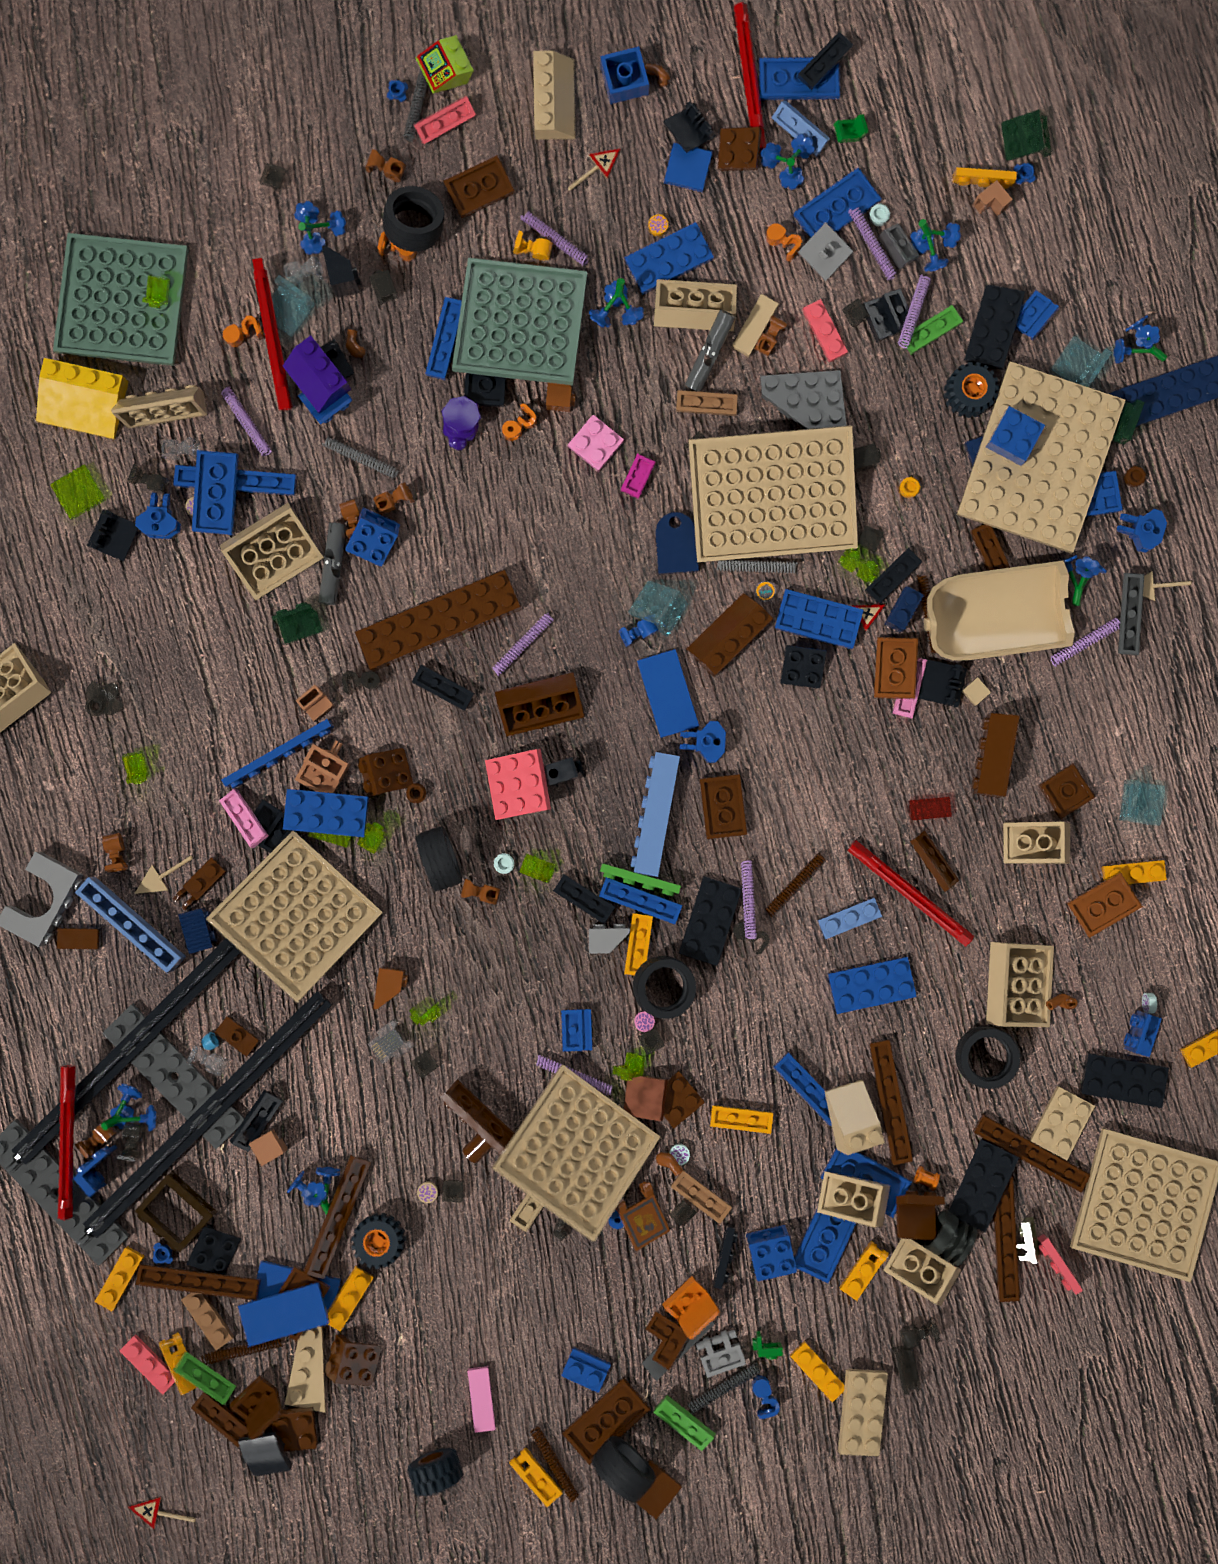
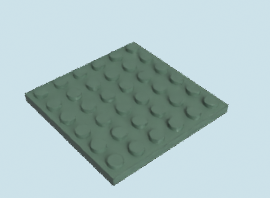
M68 233L53 351L59 354L174 366L189 248L184 245Z
M468 258L452 371L573 385L587 271Z

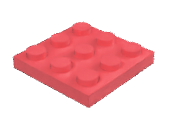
M541 749L485 760L495 820L551 809Z

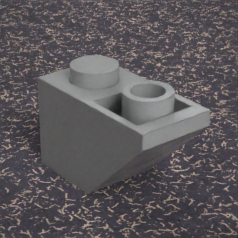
M593 924V928H589V954L610 953L630 933V928H626V924H613V928H605V924Z

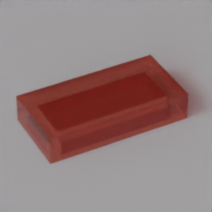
M950 797L908 801L910 821L952 817Z

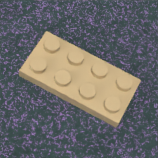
M846 1369L838 1453L840 1455L880 1456L888 1376L886 1371Z

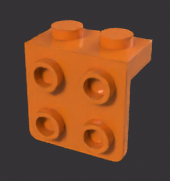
M693 1276L662 1304L678 1321L689 1339H693L720 1313L719 1308L708 1291Z

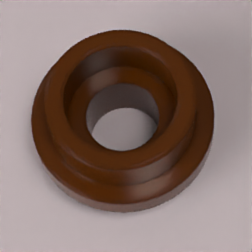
M411 784L406 790L407 799L412 803H421L426 798V789L421 784ZM414 790L420 791L419 797L413 796Z

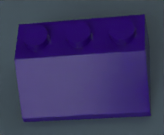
M311 335L294 347L283 364V368L319 414L351 390L348 382Z

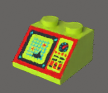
M456 35L438 40L416 56V60L433 94L468 84L474 71Z

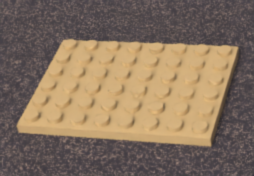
M1010 361L956 515L1072 554L1116 430L1125 399ZM1009 406L1045 425L1029 457L1022 466L986 448L1002 415Z
M851 425L688 439L697 562L858 548L853 430Z

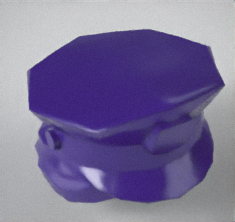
M465 396L450 399L441 410L444 421V435L449 439V446L457 451L463 450L467 442L473 440L478 432V421L481 419L477 403Z

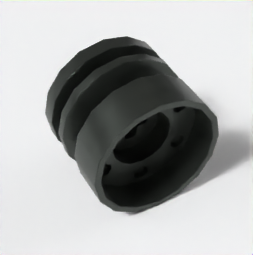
M944 1210L936 1218V1238L934 1240H925L924 1247L935 1255H940L943 1252V1259L945 1261H950L952 1265L959 1266L970 1253L978 1230L972 1225L969 1226L965 1221L958 1225V1217Z

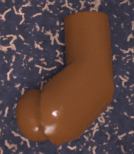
M645 63L646 74L656 75L658 77V85L667 86L668 79H670L669 73L660 65Z

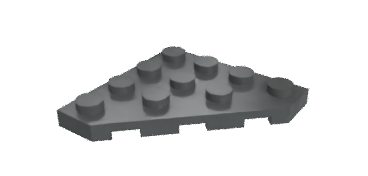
M840 370L760 376L762 398L775 405L777 410L787 418L797 422L800 428L814 429L847 426Z

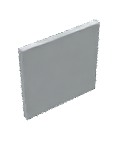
M824 223L798 251L825 281L853 252L827 223Z

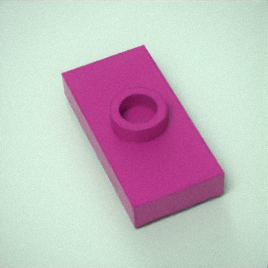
M637 453L621 491L639 499L656 462Z

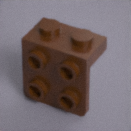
M403 748L368 754L358 759V768L364 780L363 788L369 798L391 791L406 789L413 784L406 753Z
M906 1191V1195L896 1196L898 1238L934 1240L936 1238L935 1206L945 1205V1196H937V1192H924V1195H918V1191Z
M336 1334L335 1340L331 1345L330 1359L325 1368L326 1375L335 1384L372 1385L381 1347L378 1344L351 1342L344 1335Z
M260 1375L230 1403V1408L245 1419L248 1435L252 1440L262 1435L265 1429L273 1421H276L282 1413L277 1388Z

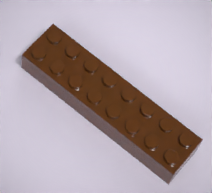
M503 570L355 632V635L370 670L374 672L519 612L521 607L506 571Z

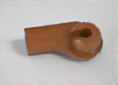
M347 330V351L355 358L364 357L365 348L360 347L356 342L357 331Z
M1058 994L1046 1001V1006L1049 1010H1053L1058 1006L1071 1010L1078 1005L1077 999L1066 994Z
M660 1152L656 1155V1162L661 1166L670 1168L675 1176L684 1171L672 1154Z

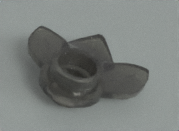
M92 681L86 689L88 700L85 704V709L87 713L94 717L101 716L102 714L114 715L118 713L124 706L123 703L116 700L119 693L118 685L111 683L101 687L98 682ZM95 703L99 704L98 710H94L93 708Z

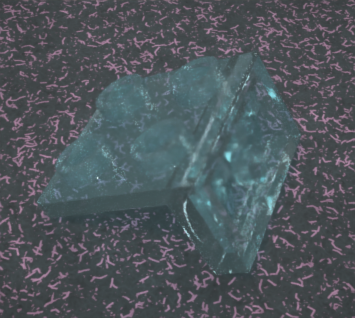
M278 275L275 279L278 288L272 295L277 327L288 335L293 336L315 307V303L310 296Z
M1073 336L1051 369L1068 381L1089 387L1113 352L1105 348L1100 353L1076 336Z
M647 581L628 613L631 616L654 623L660 633L668 637L688 603L679 590Z
M1125 780L1119 821L1160 826L1165 786L1140 783L1139 780Z

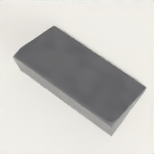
M899 223L885 229L878 236L879 241L898 270L920 257Z

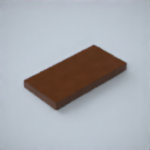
M623 1377L565 1428L562 1434L590 1465L592 1457L611 1436L620 1438L645 1416L651 1408Z

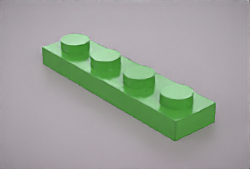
M603 863L600 870L604 872V877L614 880L616 876L622 877L625 883L634 885L636 881L643 883L642 888L653 891L657 887L663 889V894L674 896V893L679 894L681 888L677 884Z

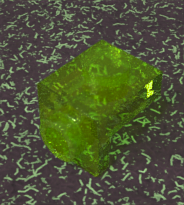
M148 275L146 296L142 297V302L148 303V306L153 308H160L167 304L170 279Z
M143 750L123 754L122 760L127 773L126 783L141 784L145 782L149 775V769Z
M375 821L373 824L367 822L365 825V837H360L357 845L376 854L387 833L383 831L385 827Z
M526 853L519 872L549 883L554 873L555 864Z
M436 1003L423 1015L413 1007L409 1010L411 1013L410 1018L416 1025L420 1023L423 1026L429 1020L433 1023L441 1016L439 1011L442 1007Z
M627 1052L625 1064L613 1066L612 1074L620 1076V1079L625 1081H631L632 1078L643 1076L645 1056Z

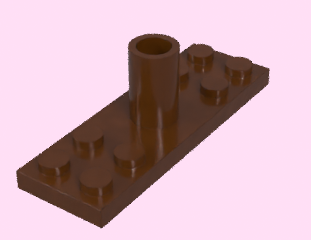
M457 1079L440 1099L443 1100L447 1108L452 1109L459 1116L463 1123L468 1124L477 1133L463 1148V1154L473 1163H478L491 1148L501 1155L515 1133Z

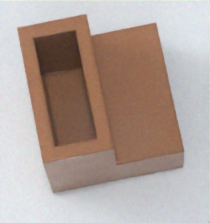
M996 180L976 197L973 206L980 214L991 207L996 215L999 216L1009 207L1013 199Z
M317 685L311 687L296 700L314 722H317L335 707Z
M274 1129L249 1143L261 1166L288 1150L283 1139L279 1140Z

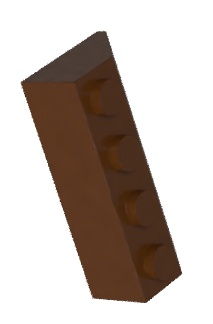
M743 593L686 650L715 678L771 623L773 618L760 604Z
M573 672L495 691L497 706L506 737L584 718Z
M990 713L983 718L982 729H984L983 737H980L978 749H981L980 757H977L975 761L977 775L973 777L971 788L974 789L973 794L993 798L1006 797L1019 715Z

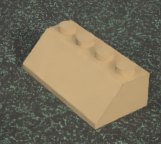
M533 51L535 140L575 139L574 59L555 51Z
M657 279L654 326L710 330L720 309L736 316L737 285ZM735 321L730 331H734Z

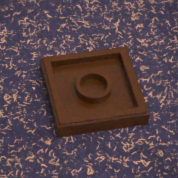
M1074 763L1038 785L1059 819H1063L1095 798Z
M649 1459L648 1464L654 1471L656 1480L636 1504L657 1520L681 1490L682 1485L654 1461Z

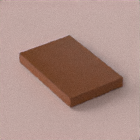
M877 637L874 698H916L918 638Z
M1121 872L1067 902L1089 938L1143 907Z

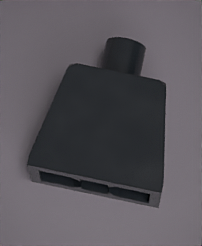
M579 757L567 758L544 766L548 786L585 777ZM556 770L558 771V776H557V777L555 776V771H556Z

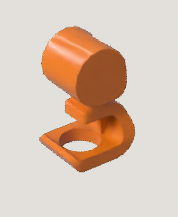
M777 223L771 224L767 229L766 241L769 245L778 246L782 244V247L785 249L788 245L795 244L786 257L787 261H791L801 248V237L794 234L786 237V229Z
M384 231L381 233L378 243V251L382 257L386 241H388ZM391 243V251L395 252L397 250L403 260L411 261L416 257V252L400 249Z
M250 315L242 320L241 328L232 324L223 330V338L231 347L240 346L243 343L244 336H250L249 326L252 324L254 325L256 336L260 340L264 338L258 321Z
M525 403L520 404L521 410L531 419L525 420L519 416L517 422L512 420L506 421L502 426V432L508 441L517 440L522 435V427L530 429L536 426V415Z

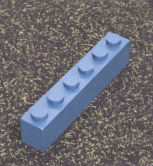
M656 752L655 756L650 757L649 768H652V774L647 776L645 788H649L648 796H643L641 808H645L644 816L639 817L638 828L642 829L640 836H636L634 848H638L637 856H632L630 867L634 868L635 873L658 877L680 756Z
M88 877L76 890L75 893L166 973L173 972L186 958L180 950L96 877Z

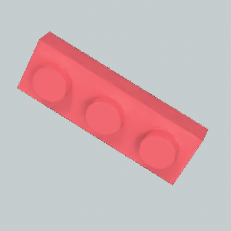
M464 96L414 124V127L422 143L426 144L474 117L476 114L467 96Z
M820 299L804 307L802 311L828 362L830 363L846 355L848 351L822 300Z
M1044 1234L1037 1239L1040 1243L1038 1246L1039 1250L1045 1257L1049 1256L1052 1261L1049 1264L1056 1274L1060 1273L1063 1277L1061 1283L1067 1291L1071 1290L1076 1295L1083 1291L1049 1238Z
M136 1334L120 1350L162 1395L175 1383L169 1367Z

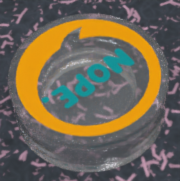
M762 581L755 588V595L762 602L772 600L776 592L775 586L769 581Z

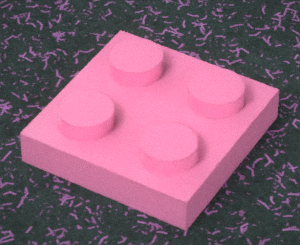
M592 415L570 441L568 447L599 472L621 446L624 439L595 415Z

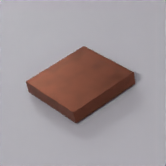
M628 1074L624 1110L633 1117L663 1121L668 1080Z

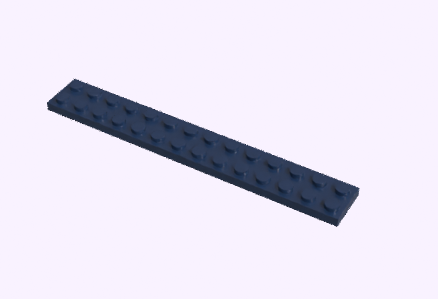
M1218 356L1107 393L1125 399L1114 434L1218 399ZM983 436L964 443L972 467Z

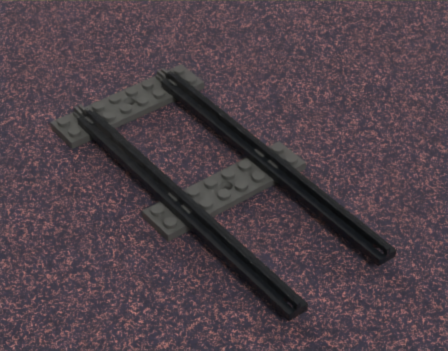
M225 938L147 1016L134 1004H131L103 1032L115 1048L75 1087L74 1118L131 1062L187 1121L102 1205L92 1196L88 1197L73 1179V1218L65 1221L58 1219L59 1196L55 1194V1189L59 1188V1162L45 1149V1146L60 1132V1102L30 1132L18 1119H15L0 1134V1165L84 1252L100 1266L130 1236L116 1220L201 1135L217 1149L239 1128L245 1117L232 1104L333 1005L319 990L217 1090L161 1031L241 953L236 946ZM173 1072L178 1073L179 1077L177 1080L172 1078Z

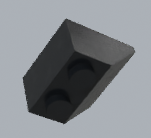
M326 245L322 246L330 285L336 297L340 298L360 293L359 286L362 285L357 267H353L349 259Z

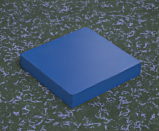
M673 143L664 183L703 192L712 152L695 148L686 153L680 144Z

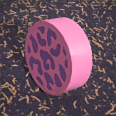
M641 1011L635 1016L634 1023L639 1031L648 1032L654 1027L655 1019L654 1016Z

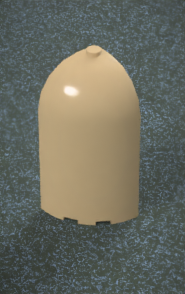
M1064 560L961 574L942 580L932 588L927 597V618L924 619L925 631H929L933 649L941 657L950 660H974L1072 646L1075 631L1071 621L1070 609L1065 610L1064 598H1068L1069 574Z

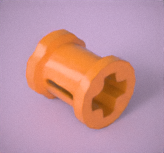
M919 1166L913 1183H920L934 1191L938 1185L940 1174H933L924 1170V1167Z

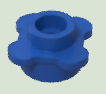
M398 80L390 81L387 98L404 102L406 100L405 93L408 90V84Z
M1031 163L1017 164L1014 167V171L1017 172L1015 181L1017 184H1022L1023 182L1032 183L1035 180L1033 175L1034 166Z
M158 1242L154 1245L153 1261L155 1263L166 1262L170 1264L173 1261L172 1249L168 1244L164 1245Z

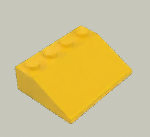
M44 358L39 376L36 421L115 440L120 420L112 414L111 409L119 400L125 399L129 381L123 375Z

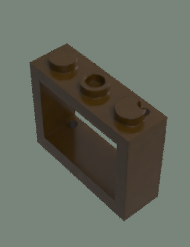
M174 1171L168 1173L135 1210L141 1222L148 1223L158 1237H163L168 1241L167 1244L172 1250L179 1252L187 1247L218 1212ZM167 1185L203 1217L183 1241L147 1209L150 1203Z

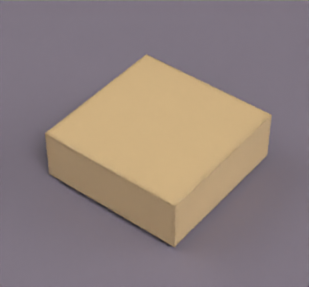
M978 677L962 690L963 694L974 706L991 693Z

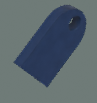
M673 512L666 514L659 520L655 532L658 575L698 572L693 521L683 513ZM670 519H679L681 525L678 528H672L669 525Z

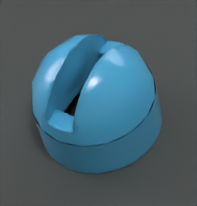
M209 1032L202 1038V1047L206 1050H213L219 1046V1040L212 1032Z

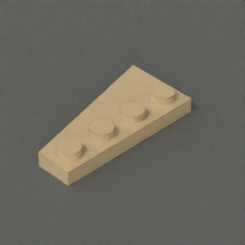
M323 1326L303 1331L298 1340L285 1405L300 1408L313 1407L315 1411L326 1412Z

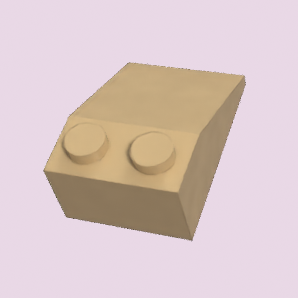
M1003 823L1005 864H1070V823Z
M863 1080L824 1091L838 1151L850 1155L884 1143L881 1125Z
M825 1171L817 1212L875 1228L883 1227L890 1185Z
M901 1239L883 1271L933 1303L942 1306L961 1269L952 1265L949 1261H945L939 1255H935L925 1249L924 1246L914 1240Z

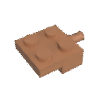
M335 740L331 750H324L313 744L294 780L315 792L335 793L351 765L337 755L343 744Z

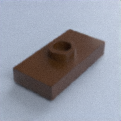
M226 1016L214 1032L246 1057L249 1056L260 1041V1039L229 1016Z

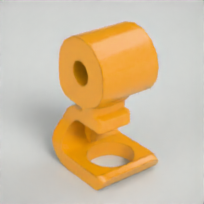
M518 231L513 249L514 254L519 255L532 252V258L543 261L550 259L553 246L551 241L537 238L535 242L532 240L526 242L522 238L523 232Z

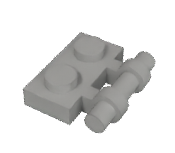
M734 1329L728 1332L726 1330L721 1331L719 1335L710 1338L707 1336L702 1341L696 1342L698 1351L705 1348L707 1350V1354L700 1356L707 1378L746 1365L740 1344L731 1345L730 1343L731 1339L737 1337ZM724 1342V1348L713 1351V1345Z

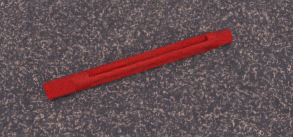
M740 2L734 5L749 125L750 128L760 127L761 129L759 152L761 153L762 149L766 148L750 20L747 5Z
M263 258L252 259L253 275L279 411L291 410L293 408L286 370L283 368L284 359L268 273L265 270Z
M855 840L847 850L849 853L891 885L965 947L972 942L974 938L972 933L935 905L861 843Z
M70 1064L61 1066L58 1219L64 1221L73 1218L76 1066Z

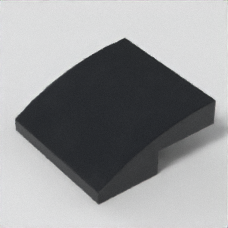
M901 289L885 293L880 298L861 305L876 342L902 333L909 307Z
M262 799L253 813L268 834V837L259 843L258 846L271 853L292 830L283 829L284 812Z
M276 1432L262 1434L254 1440L250 1439L249 1436L239 1438L238 1443L244 1460L255 1477L291 1471L293 1463L283 1452L285 1443Z

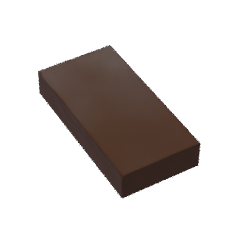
M57 928V949H99L100 929Z

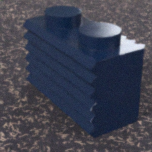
M906 586L884 624L899 633L905 631L914 612H916L918 605L922 601L921 599L924 597L923 594Z
M206 907L178 915L189 954L216 947L215 942H218L216 931L211 929L210 923L206 920L211 914L209 910L206 911Z

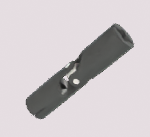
M719 310L706 338V342L686 380V386L698 392L702 391L736 316L725 310ZM705 354L710 357L707 361H704Z
M331 522L328 526L318 599L320 604L332 606L337 604L347 525Z

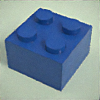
M639 46L600 56V67L610 104L649 95V82Z
M1009 406L1002 415L986 448L1022 466L1029 457L1045 425Z

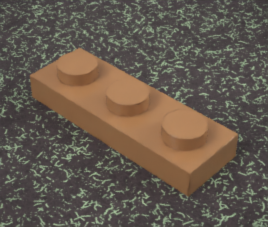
M678 390L676 412L736 416L738 395Z
M686 1171L679 1174L671 1184L672 1189L719 1224H721L732 1209L731 1205Z
M190 1292L181 1299L215 1350H218L234 1338V1335L205 1294Z

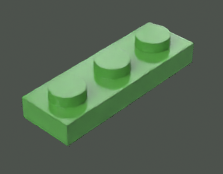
M951 305L914 328L911 342L907 345V350L911 355L963 323L954 306Z
M184 1352L173 1369L175 1373L224 1405L236 1385L187 1352Z
M668 1395L654 1409L653 1413L701 1451L715 1437V1433Z

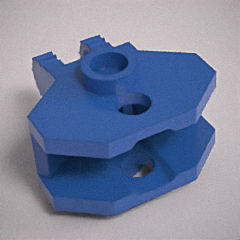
M152 492L150 506H147V510L136 517L135 526L149 538L171 539L180 533L181 524L172 516L170 494L165 493L162 507H157L158 495Z
M1153 509L1146 515H1139L1137 517L1129 514L1120 515L1121 520L1133 523L1132 528L1120 525L1117 526L1116 530L1117 532L1129 535V538L1133 539L1137 551L1146 553L1162 542L1167 521L1161 510Z
M709 721L701 731L680 732V736L683 738H696V745L681 744L680 749L699 752L707 763H716L725 753L726 732L718 721ZM717 739L719 740L720 744L715 745L713 741Z

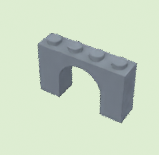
M34 852L25 870L45 880L51 886L53 891L52 906L47 913L40 917L31 916L12 905L5 906L0 915V927L37 947H42L51 942L54 935L52 932L55 926L58 927L62 922V914L65 908L68 909L73 901L72 895L82 885L83 880L81 879L84 874L43 852Z

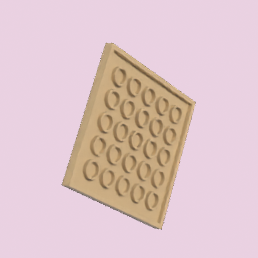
M292 831L206 920L298 1003L383 912L296 832Z
M561 1065L492 1169L588 1239L595 1241L660 1136L570 1069Z
M1102 1128L1070 1247L1191 1282L1218 1183V1161Z

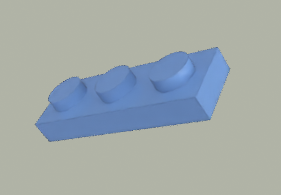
M786 100L781 102L772 116V119L794 138H797L799 134L811 137L815 147V152L813 153L815 156L821 153L830 140L826 134Z
M871 898L817 921L824 938L828 939L880 918L882 915L875 898Z

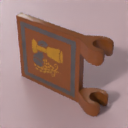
M649 1182L639 1184V1189L645 1197L643 1200L626 1208L625 1201L621 1198L615 1208L635 1251L640 1250L670 1232L654 1196L652 1185Z

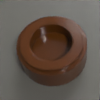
M1139 466L1129 468L1124 474V481L1130 487H1138L1146 479L1145 471Z

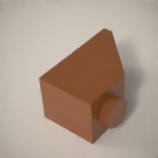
M548 383L546 410L570 412L571 406H575L576 394H572V387L565 384Z
M386 967L379 968L373 1009H379L403 991V987H407L408 975H405L406 970Z

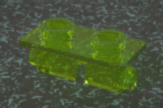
M845 549L843 554L846 557L842 555L838 560L841 564L840 566L851 573L856 567L859 568L856 576L866 583L868 581L872 583L876 578L873 574L878 575L880 571L875 562L869 559L865 561L860 557L861 554L854 549Z

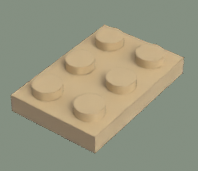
M1057 1086L1029 1140L1068 1160L1095 1106Z

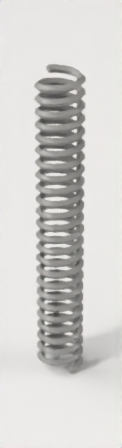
M329 436L325 444L322 443V446L328 447V449L334 450V452L337 451V453L351 458V460L354 459L357 463L360 462V464L366 465V467L368 466L375 471L377 470V472L380 471V473L386 474V476L392 479L398 473L397 470L393 476L396 467H390V464L387 466V463L384 465V462L376 460V458L373 459V456L364 455V452L361 454V451L353 449V447L350 448V446L347 447V444L338 443V440L336 441Z
M719 560L717 570H719L720 565V571H722L723 566V571L726 568V571L729 569L731 572L733 569L734 572L736 565V572L738 571V566L739 572H741V568L743 572L744 570L747 572L748 568L749 572H751L752 565V572H754L755 567V572H757L758 568V572L761 570L763 573L765 568L766 573L768 566V573L770 572V567L771 573H773V568L775 573L776 570L779 573L780 567L781 573H783L784 566V573H786L787 567V573H789L790 568V573L793 570L795 574L798 563H785L781 561L776 563L775 561L773 563L771 561H757L756 563V561L749 560L747 562L746 560L744 562L743 560L741 562L739 560H728V562L725 560L724 562V560Z

